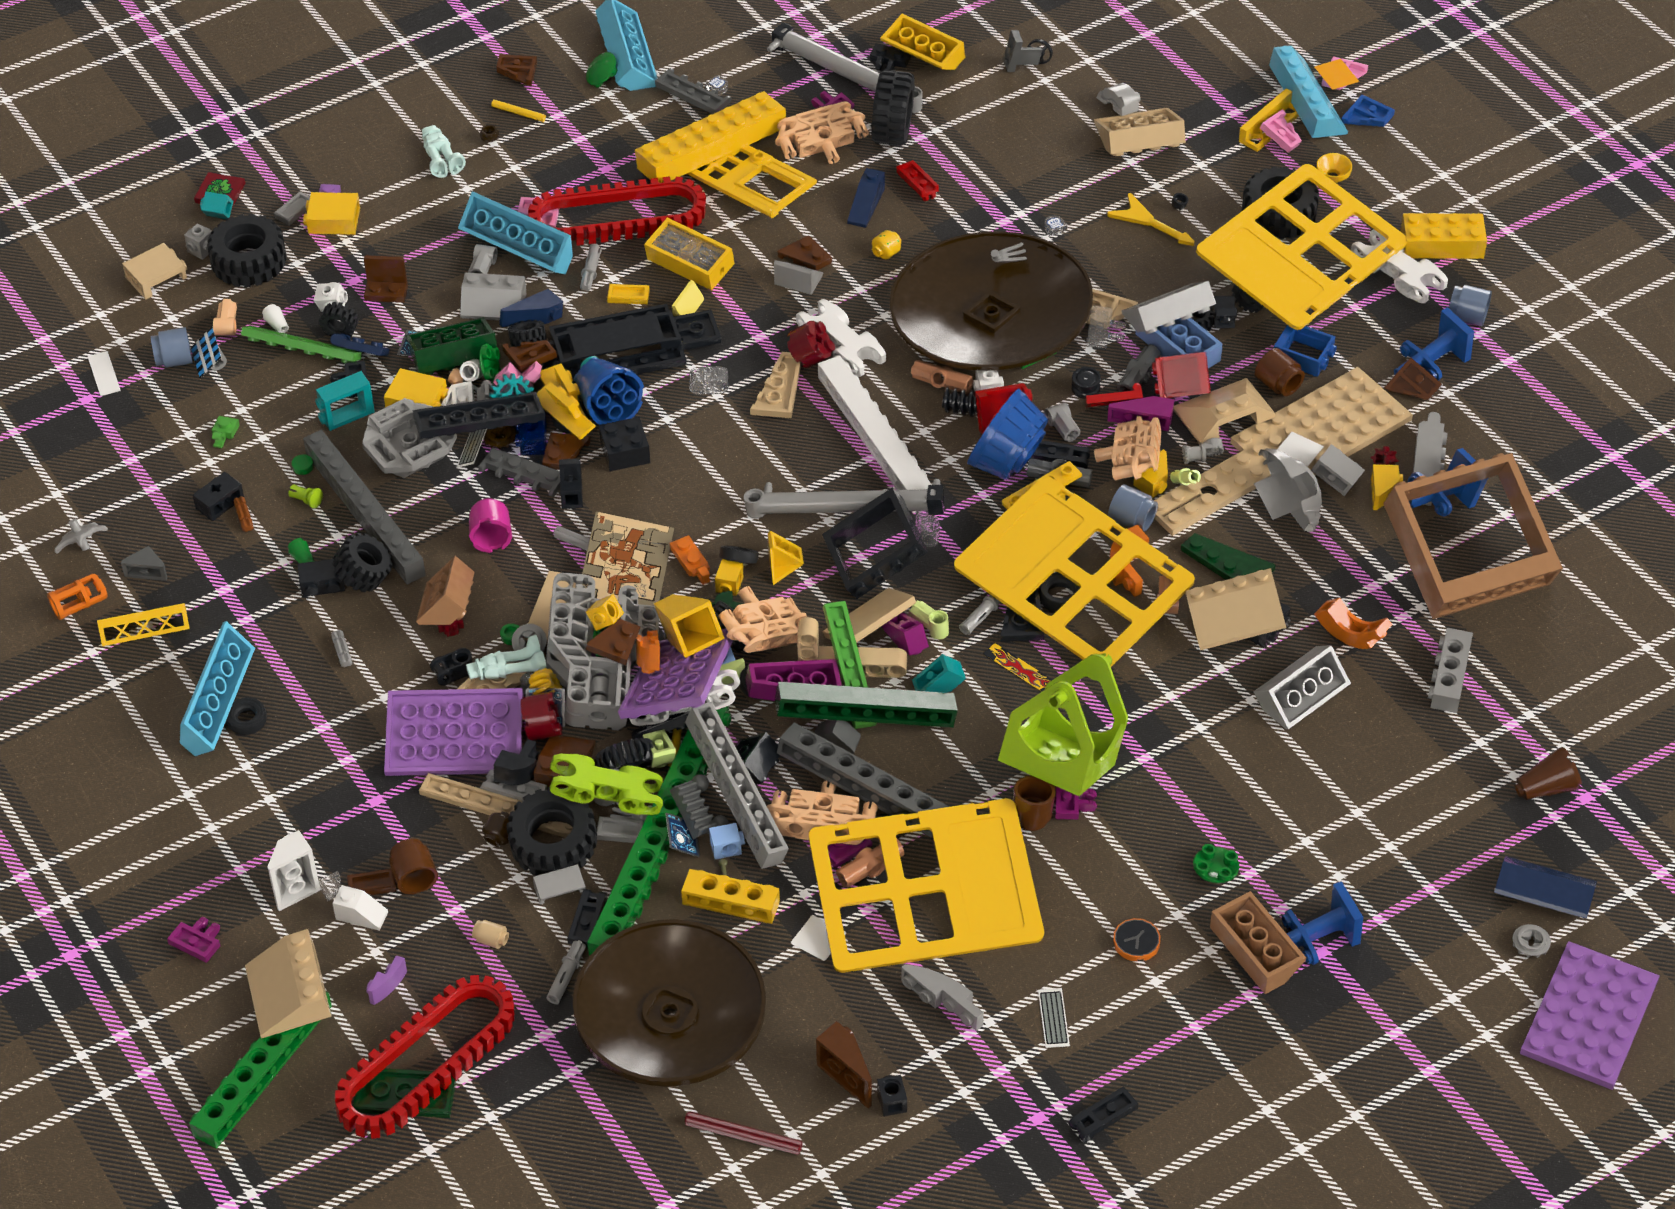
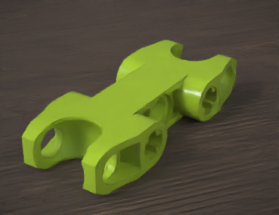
M561 753L554 755L552 758L550 769L555 773L564 775L553 777L550 791L554 795L578 803H589L594 798L618 802L621 811L636 815H655L660 813L663 800L657 795L650 794L658 792L663 783V778L659 774L630 765L621 767L619 771L597 767L591 757L579 754ZM565 761L569 766H560L556 763ZM647 780H654V781H656V783H655V784H647V783H645V781H647ZM559 784L567 785L568 787L565 789H559L556 786ZM644 803H654L656 806L647 807Z

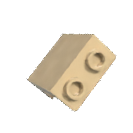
M165 243L122 263L125 278L145 300L152 297L151 287L177 274L183 280L187 278L185 262L182 259L180 260L172 248L169 249Z

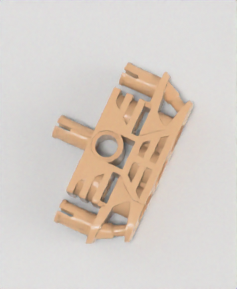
M840 102L782 119L777 125L779 134L775 144L781 146L786 159H790L789 154L791 158L797 155L792 145L794 143L800 158L824 152L828 163L833 164L832 159L834 163L840 160L835 148L854 143L855 132L857 137L862 139L861 133L865 138L869 135V131L864 123L865 115L850 109V103Z
M1137 416V420L1117 423L1113 446L1094 449L1096 462L1112 459L1114 466L1112 467V475L1115 481L1134 477L1137 480L1141 478L1142 472L1151 467L1154 472L1157 471L1161 446L1159 419L1154 417L1150 422L1142 420L1141 416Z
M750 586L744 587L738 592V595L745 604L738 605L733 612L730 609H726L718 616L728 631L727 637L731 640H738L746 645L743 650L747 653L796 644L798 623L802 618L807 617L806 613L800 612L791 597L759 601Z
M826 780L822 783L821 792L792 789L788 805H785L788 797L787 793L781 791V795L778 797L779 790L773 793L772 803L767 805V808L782 836L809 840V832L814 827L872 819L876 816L878 806L872 802L869 809L870 802H865L861 815L859 814V797L834 794L836 785L830 783L829 787H827L828 781ZM848 829L835 831L836 837L849 835ZM864 839L843 842V844L857 845L860 844Z

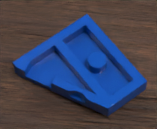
M1361 95L1343 115L1342 122L1344 124L1384 127L1394 116L1395 110L1365 95Z

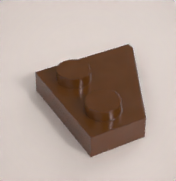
M1410 358L1384 388L1388 391L1430 400L1443 384L1415 360Z
M551 432L542 465L559 470V460L577 458L580 455L579 451L584 446L588 447L590 445V436H585L579 440L572 434Z
M619 619L590 640L585 650L626 665L641 626Z

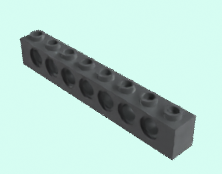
M795 722L779 739L777 749L779 755L859 797L865 802H870V804L872 802L876 803L878 809L891 816L949 807ZM919 819L905 820L909 826L919 824ZM930 830L920 831L931 838L933 837Z

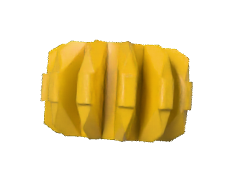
M550 668L539 669L530 675L529 688H540L532 695L540 694L549 688L562 689L560 681Z

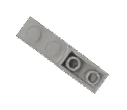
M906 964L901 967L902 983L906 988L915 991L923 1002L929 1003L935 1009L943 1003V1006L949 1012H954L966 1026H971L975 1031H978L983 1026L984 1012L973 1004V992L964 985L946 975L927 968Z

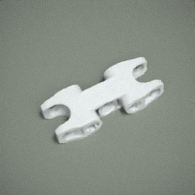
M1373 229L1370 231L1369 237L1372 246L1355 242L1351 246V251L1360 258H1365L1387 239ZM1386 247L1382 251L1387 254L1391 250ZM1404 248L1373 272L1382 270L1395 279V288L1401 294L1419 303H1426L1429 300L1430 292L1426 286L1434 287L1437 290H1444L1448 282L1446 275L1434 263L1427 259L1417 262L1404 253ZM1435 276H1437L1441 280V283L1435 278Z
M821 299L817 302L819 316H810L804 311L796 314L798 326L808 321H821L824 323L826 332L835 345V350L832 352L833 358L840 355L845 362L849 363L854 375L861 377L865 374V366L862 362L864 359L873 360L877 364L886 362V353L877 339L867 331L858 335L848 326L849 318L847 314L828 300Z
M730 669L719 670L705 703L712 702L716 710L731 705L736 698L733 690L740 685L737 672ZM730 676L733 678L734 683L725 685L722 682V678ZM724 693H727L729 695V699L722 700L720 699V696ZM691 707L682 708L675 712L664 711L657 715L648 714L644 719L635 718L630 719V721L636 726L658 724L666 721L669 715L690 711Z

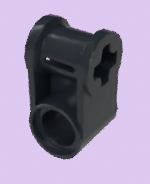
M460 648L446 655L436 657L431 661L430 669L436 673V680L439 685L445 686L469 676L466 664L473 663L471 651L466 648Z

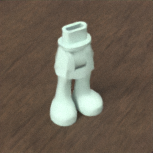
M435 125L422 129L424 148L432 159L429 164L432 175L445 178L448 175V168L452 175L458 174L466 164L464 156L458 152H452L450 142ZM440 155H444L447 165Z
M537 635L528 637L527 645L523 649L508 652L497 651L494 654L490 653L480 658V662L476 658L475 662L466 664L469 678L479 677L480 680H485V678H506L508 674L535 672L546 668L545 657L540 650Z

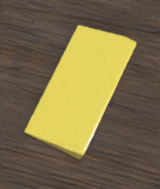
M689 281L673 303V317L695 313L704 301V297L694 281Z

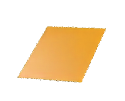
M1342 59L1314 67L1332 90L1359 82Z

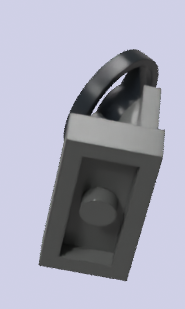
M1011 30L1003 62L1007 72H1015L1016 65H1038L1049 62L1053 56V50L1050 44L1042 39H1034L1027 47H1022L1023 41L1019 31ZM1033 43H1042L1045 46L1042 48L1031 47L1030 45ZM1048 48L1050 52V57L1047 60H1044L1043 56L1045 55V50Z

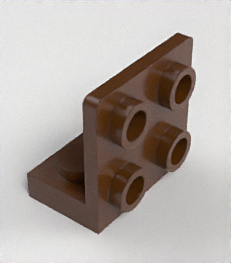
M365 255L364 265L367 284L364 300L405 303L408 282L404 258Z

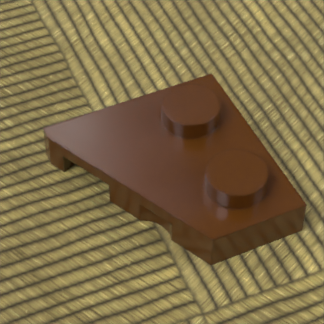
M499 54L496 66L497 73L532 86L537 56Z
M809 235L778 250L779 258L788 257L793 259L794 264L806 266L816 271L832 263V257Z
M547 340L521 342V346L509 347L508 343L502 345L503 352L520 373L529 368L535 361L543 364L557 358L556 350Z

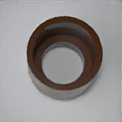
M1279 348L1268 351L1260 359L1255 369V377L1276 394L1290 396L1296 392L1305 377L1300 364Z
M1025 776L1016 782L1012 800L1016 805L1022 829L1029 831L1040 830L1050 821L1055 799L1054 785L1034 776Z
M413 838L405 839L392 847L389 865L398 889L402 893H420L430 889L436 883L438 872L428 847L420 840Z

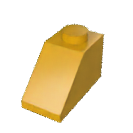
M1164 449L1160 451L1157 471L1154 472L1151 467L1142 472L1141 478L1137 480L1134 478L1133 485L1142 492L1151 495L1152 498L1163 493L1167 488V453Z
M1373 464L1371 474L1373 510H1378L1384 506V502L1388 494L1393 490L1394 485L1403 481V474H1399V465Z

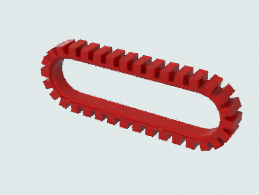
M670 176L662 177V183H659L658 178H650V184H647L646 179L638 180L637 186H635L634 180L626 181V187L622 186V182L614 183V188H610V184L607 183L602 184V190H598L597 185H590V191H586L585 186L578 187L577 193H574L573 188H566V194H562L561 189L553 190V196L547 191L541 194V198L537 196L533 199L532 204L528 208V216L544 223L541 219L543 214L554 209L670 195L685 197L693 205L690 210L681 214L556 228L571 235V241L575 240L576 246L584 245V239H588L589 244H594L598 237H600L601 243L608 242V236H612L613 241H619L623 234L625 240L633 239V233L637 234V238H644L645 232H649L651 237L666 218H670L693 229V225L698 226L705 217L706 195L705 192L702 193L703 189L699 184L694 186V181L690 179L683 183V177L677 176L675 177V182H671Z
M471 975L470 983H467L464 977L456 980V989L448 985L443 990L444 997L438 994L433 998V1005L428 1002L422 1007L423 1015L419 1012L415 1013L411 1017L412 1024L406 1021L401 1025V1033L395 1030L390 1035V1042L385 1039L379 1044V1051L374 1048L368 1053L369 1062L362 1058L357 1063L358 1071L353 1067L346 1072L347 1080L341 1078L337 1084L338 1090H335L337 1117L340 1123L343 1122L344 1128L350 1133L355 1129L356 1136L365 1138L368 1131H371V1139L380 1138V1130H384L387 1136L395 1133V1124L403 1128L408 1123V1116L413 1119L419 1114V1106L424 1109L430 1104L429 1096L435 1100L441 1094L440 1087L444 1090L449 1087L451 1076L457 1081L462 1076V1069L467 1072L473 1067V1060L478 1062L484 1057L483 1050L489 1053L494 1048V1041L499 1044L504 1040V1032H510L515 1016L513 995L510 990L506 991V985L500 980L494 985V978L486 975L483 982L479 981V975ZM481 997L487 998L497 1005L499 1012L487 1026L390 1110L383 1114L370 1116L356 1111L351 1105L352 1098L361 1088L459 1004L470 998Z

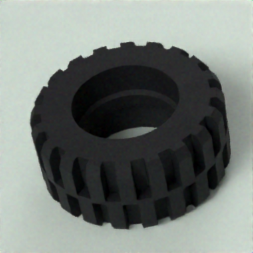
M887 69L880 72L874 96L871 136L875 143L895 146L906 144L914 102L915 78L912 73Z
M1271 167L1269 170L1266 168L1261 170L1260 173L1257 172L1251 176L1244 187L1242 211L1291 175L1296 169ZM1306 181L1283 199L1315 223L1319 191L1314 183ZM1269 209L1255 220V222L1275 237H1278V239H1284V237H1289L1290 239L1296 237V235L1304 234L1303 231L1274 209Z
M240 214L238 217H229L227 221L220 222L217 225L218 227H215L208 237L207 248L211 268L220 280L229 285L231 283L236 287H240V285L244 287L262 285V282H269L273 276L276 277L285 266L287 255L283 233L274 221L267 219L265 216H256L255 214L244 216V214ZM256 248V250L250 252H238L243 249Z
M550 787L544 791L541 789L535 790V794L524 796L523 802L518 801L514 806L515 811H511L509 814L507 833L513 857L516 862H519L521 868L526 871L529 869L530 874L538 876L539 874L549 873L577 864L582 868L586 864V858L590 859L594 854L593 849L597 845V830L594 815L588 803L573 802L556 796L550 791ZM563 822L573 827L571 833L565 839L556 843H540L532 838L533 833L544 823Z

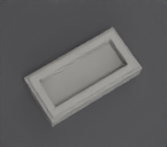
M301 191L274 212V217L290 226L307 212L306 201L310 200V196Z
M599 817L597 840L635 843L645 821Z

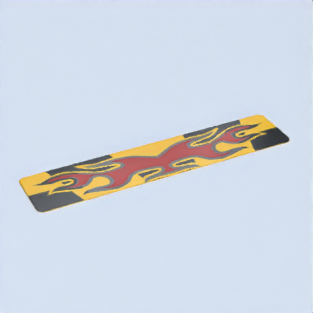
M996 643L984 652V655L1041 692L1045 690L1047 683L1052 681L1051 678Z

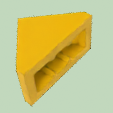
M772 531L768 532V554L774 585L801 567L804 561L801 547Z

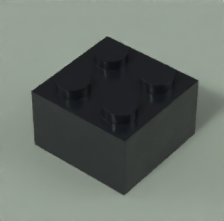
M640 417L599 425L600 443L610 472L650 463L649 444Z

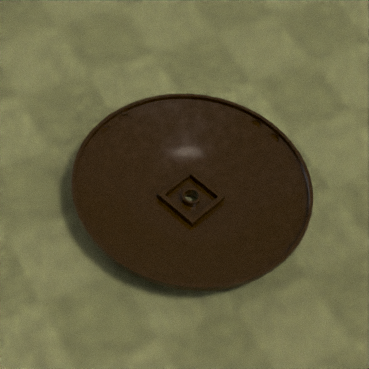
M1007 231L965 234L929 247L915 256L901 270L890 294V313L893 324L899 335L909 346L923 356L944 365L981 371L1017 368L1038 362L1055 354L1079 335L1090 317L1093 305V290L1090 278L1084 267L1073 255L1045 239ZM1021 242L1023 243L1022 247L1011 252L1025 249V253L1013 257L1025 256L1026 260L1017 262L993 261L991 256L992 250L996 249L999 251Z

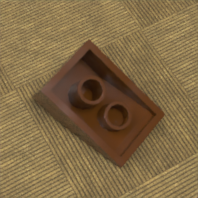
M560 735L550 737L538 757L534 770L535 782L547 785L548 790L553 777L564 776L550 769L553 756L562 753L592 757L595 740ZM565 761L556 763L560 766H569ZM559 784L556 787L560 789L567 788L568 786Z
M836 1021L816 1038L817 1066L869 1109L872 1106L871 1076L853 1032L847 1026L843 1027Z

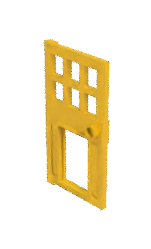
M749 145L719 158L715 162L706 164L708 167L703 171L695 169L687 173V175L770 218H774L779 214V211L817 184V179ZM743 152L749 155V157L742 161L735 157V155ZM729 161L737 166L729 170L721 165ZM716 170L723 174V176L717 180L709 176V174ZM761 171H764L796 189L776 202L744 186V184Z

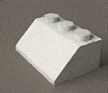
M298 830L278 840L268 864V871L276 906L281 911L320 891V885L312 849L301 832Z

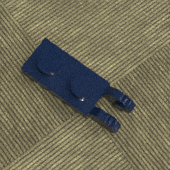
M332 334L330 338L334 346L378 356L389 355L390 348L383 347L384 343L371 341V344L364 343L365 339L353 337L351 339L346 334Z

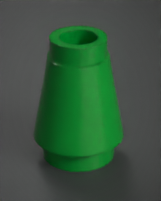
M297 538L289 543L288 553L299 564L314 562L307 541Z

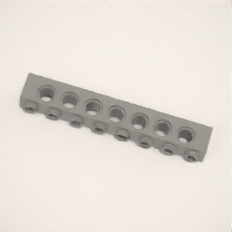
M704 703V705L697 708L691 707L685 723L761 869L782 864L789 848L713 703Z

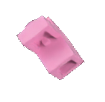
M535 361L523 373H520L514 365L509 363L495 375L493 383L497 386L496 379L502 381L503 374L510 378L511 373H514L516 378L522 375L523 381L526 379L530 381L527 387H533V384L541 377L542 366ZM517 383L518 390L525 392L524 388ZM507 384L502 387L501 391L507 387Z

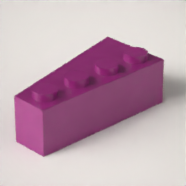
M836 659L749 664L746 674L749 697L775 701L778 682L842 686Z

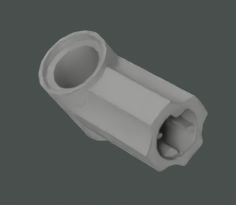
M476 244L473 252V261L468 273L487 274L490 266L496 263L497 247Z
M1065 402L1045 409L1044 413L1048 418L1047 423L1051 427L1055 426L1064 440L1071 442L1080 435V429L1072 419L1070 408Z

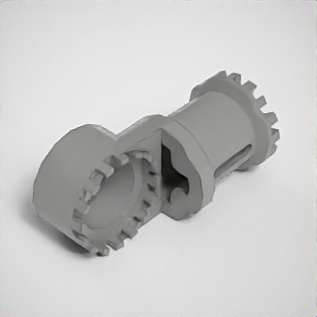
M1211 438L1204 443H1200L1199 446L1193 447L1183 445L1182 455L1184 456L1182 459L1184 464L1200 460L1201 462H1206V456H1214L1213 454L1217 456V454L1220 455V452L1222 454L1224 452L1222 439Z

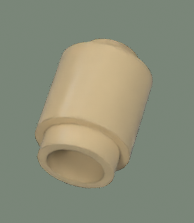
M478 920L473 927L472 938L476 939L478 943L499 949L501 946L506 945L509 933L505 926L487 920Z

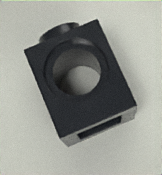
M888 1075L877 1079V1094L883 1117L906 1113L907 1096L901 1075Z

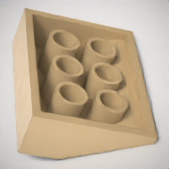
M1169 108L1136 112L1125 116L1117 115L1094 119L1095 126L1106 151L1113 156L1124 155V152L1130 151L1131 153H1140L1142 149L1148 148L1150 150H1159L1161 146L1167 145L1168 147H1178L1180 143H1186L1184 120Z
M1271 568L1218 581L1206 586L1195 587L1186 591L1200 651L1286 628Z
M308 929L284 936L245 965L261 1038L332 1017L316 949Z

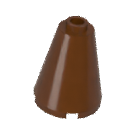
M1560 747L1517 778V784L1514 786L1518 796L1528 800L1581 789L1582 781L1574 761L1570 762L1567 759V756L1570 755L1564 747Z

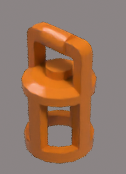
M91 574L55 591L48 592L47 597L55 615L59 620H62L71 614L107 598V591L101 579L96 574ZM93 581L100 595L90 599L92 594L88 586L85 587L84 584ZM76 594L78 599L61 605L60 601Z

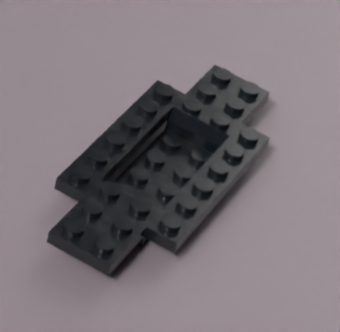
M666 303L549 326L552 341L548 342L556 350L557 358L540 365L542 366L541 370L562 363L564 369L570 371L573 379L572 383L574 384V376L579 372L582 364L581 359L660 343L661 349L606 360L630 369L638 375L687 365L683 350L721 343V335L711 309L673 317L672 311L669 310Z

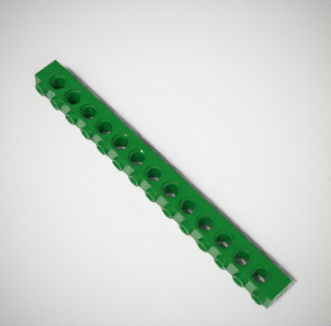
M726 706L716 711L724 726L728 727L732 714L729 713V706ZM689 729L657 794L663 800L660 813L647 815L587 942L589 956L602 943L612 937V934L615 935L634 926L636 918L639 919L642 914L643 902L649 899L651 885L658 880L659 868L661 864H665L670 844L666 813L682 817L670 790L675 786L691 781L695 775L702 774L706 776L708 765Z

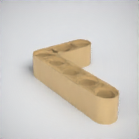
M810 617L802 618L798 623V661L836 659L833 646H819L818 621ZM857 647L865 677L900 678L906 675L907 652L900 648Z

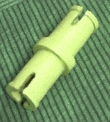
M1188 468L1174 470L1175 472H1172L1170 475L1173 483H1180L1182 485L1195 484L1196 481L1199 482L1201 479L1199 471Z

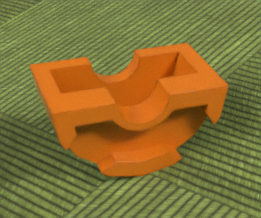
M658 630L647 631V636L637 635L636 664L641 667V672L646 674L660 671Z

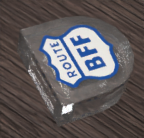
M717 74L705 84V89L708 91L718 90V95L728 90V82Z
M1053 215L1045 219L1044 229L1049 236L1067 231V224L1061 217Z

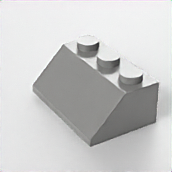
M465 273L461 290L460 318L478 319L484 317L485 320H500V310L526 298L525 276Z

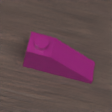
M1151 396L1111 403L1108 407L1107 421L1124 423L1137 420V416H1141L1142 420L1151 422L1156 417L1159 419L1161 430L1169 431L1175 399Z
M903 612L881 626L897 647L905 650L908 655H917L923 649L929 647L923 623Z

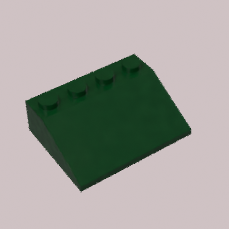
M484 317L405 335L418 373L431 375L436 370L441 369L444 371L452 370L455 368L454 366L462 365L464 362L472 359L479 360L480 349L484 344H489L493 348L497 347L495 333Z

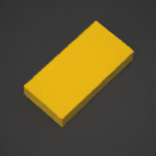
M609 284L607 301L608 303L648 305L649 285Z

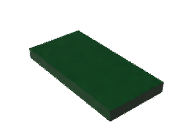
M385 1068L355 1094L353 1107L360 1113L383 1114L434 1071ZM452 1076L449 1087L446 1090L440 1087L441 1094L435 1100L429 1096L430 1104L424 1109L419 1106V1114L416 1116L450 1118L456 1081Z

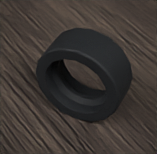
M1054 572L1040 585V601L1046 609L1056 613L1080 587L1059 572ZM1055 587H1064L1071 590L1073 594L1067 598H1056L1050 595L1048 591Z

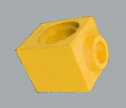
M725 559L721 560L715 577L716 592L732 591L733 596H737L744 577L743 563Z
M614 594L597 600L586 611V614L597 631L614 624L624 612Z

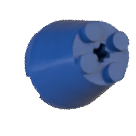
M593 357L574 376V381L578 385L580 396L588 415L599 425L633 418L642 406L643 402L641 399L644 385L642 380L630 369Z

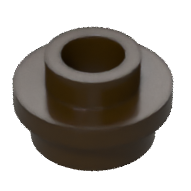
M486 125L481 129L480 138L485 142L496 141L499 138V131L493 125Z

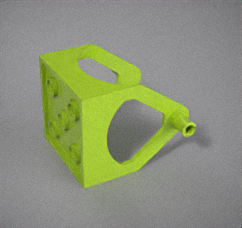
M1106 653L1091 654L1047 683L1044 691L1013 710L1009 718L998 761L1077 796L1082 795L1115 766L1127 725L1128 715L1110 667L1112 664L1111 656L1109 654L1106 656ZM1083 677H1089L1100 682L1114 717L1111 729L1101 732H1091L1089 730L1076 691L1072 686L1073 683ZM1058 708L1066 710L1070 722L1066 720ZM1029 717V719L1021 726L1022 721Z

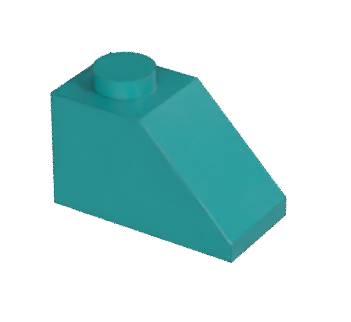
M942 654L914 677L912 682L915 691L947 693L961 684L966 677L959 661Z

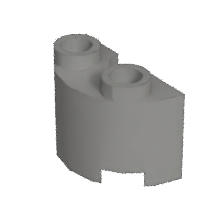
M1125 83L1107 87L1100 91L1096 97L1104 104L1111 103L1113 110L1121 116L1137 112L1141 100L1139 93L1135 92Z

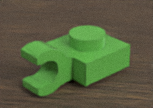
M218 417L212 428V439L215 440L213 447L222 448L226 438L233 439L239 427V419Z

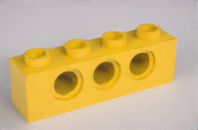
M689 869L681 891L683 905L769 924L773 923L780 903L779 888L753 883L749 880L734 879L726 875L711 874L703 870Z

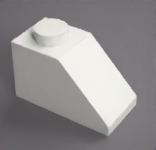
M341 885L333 902L336 920L379 931L388 914V909L365 891Z

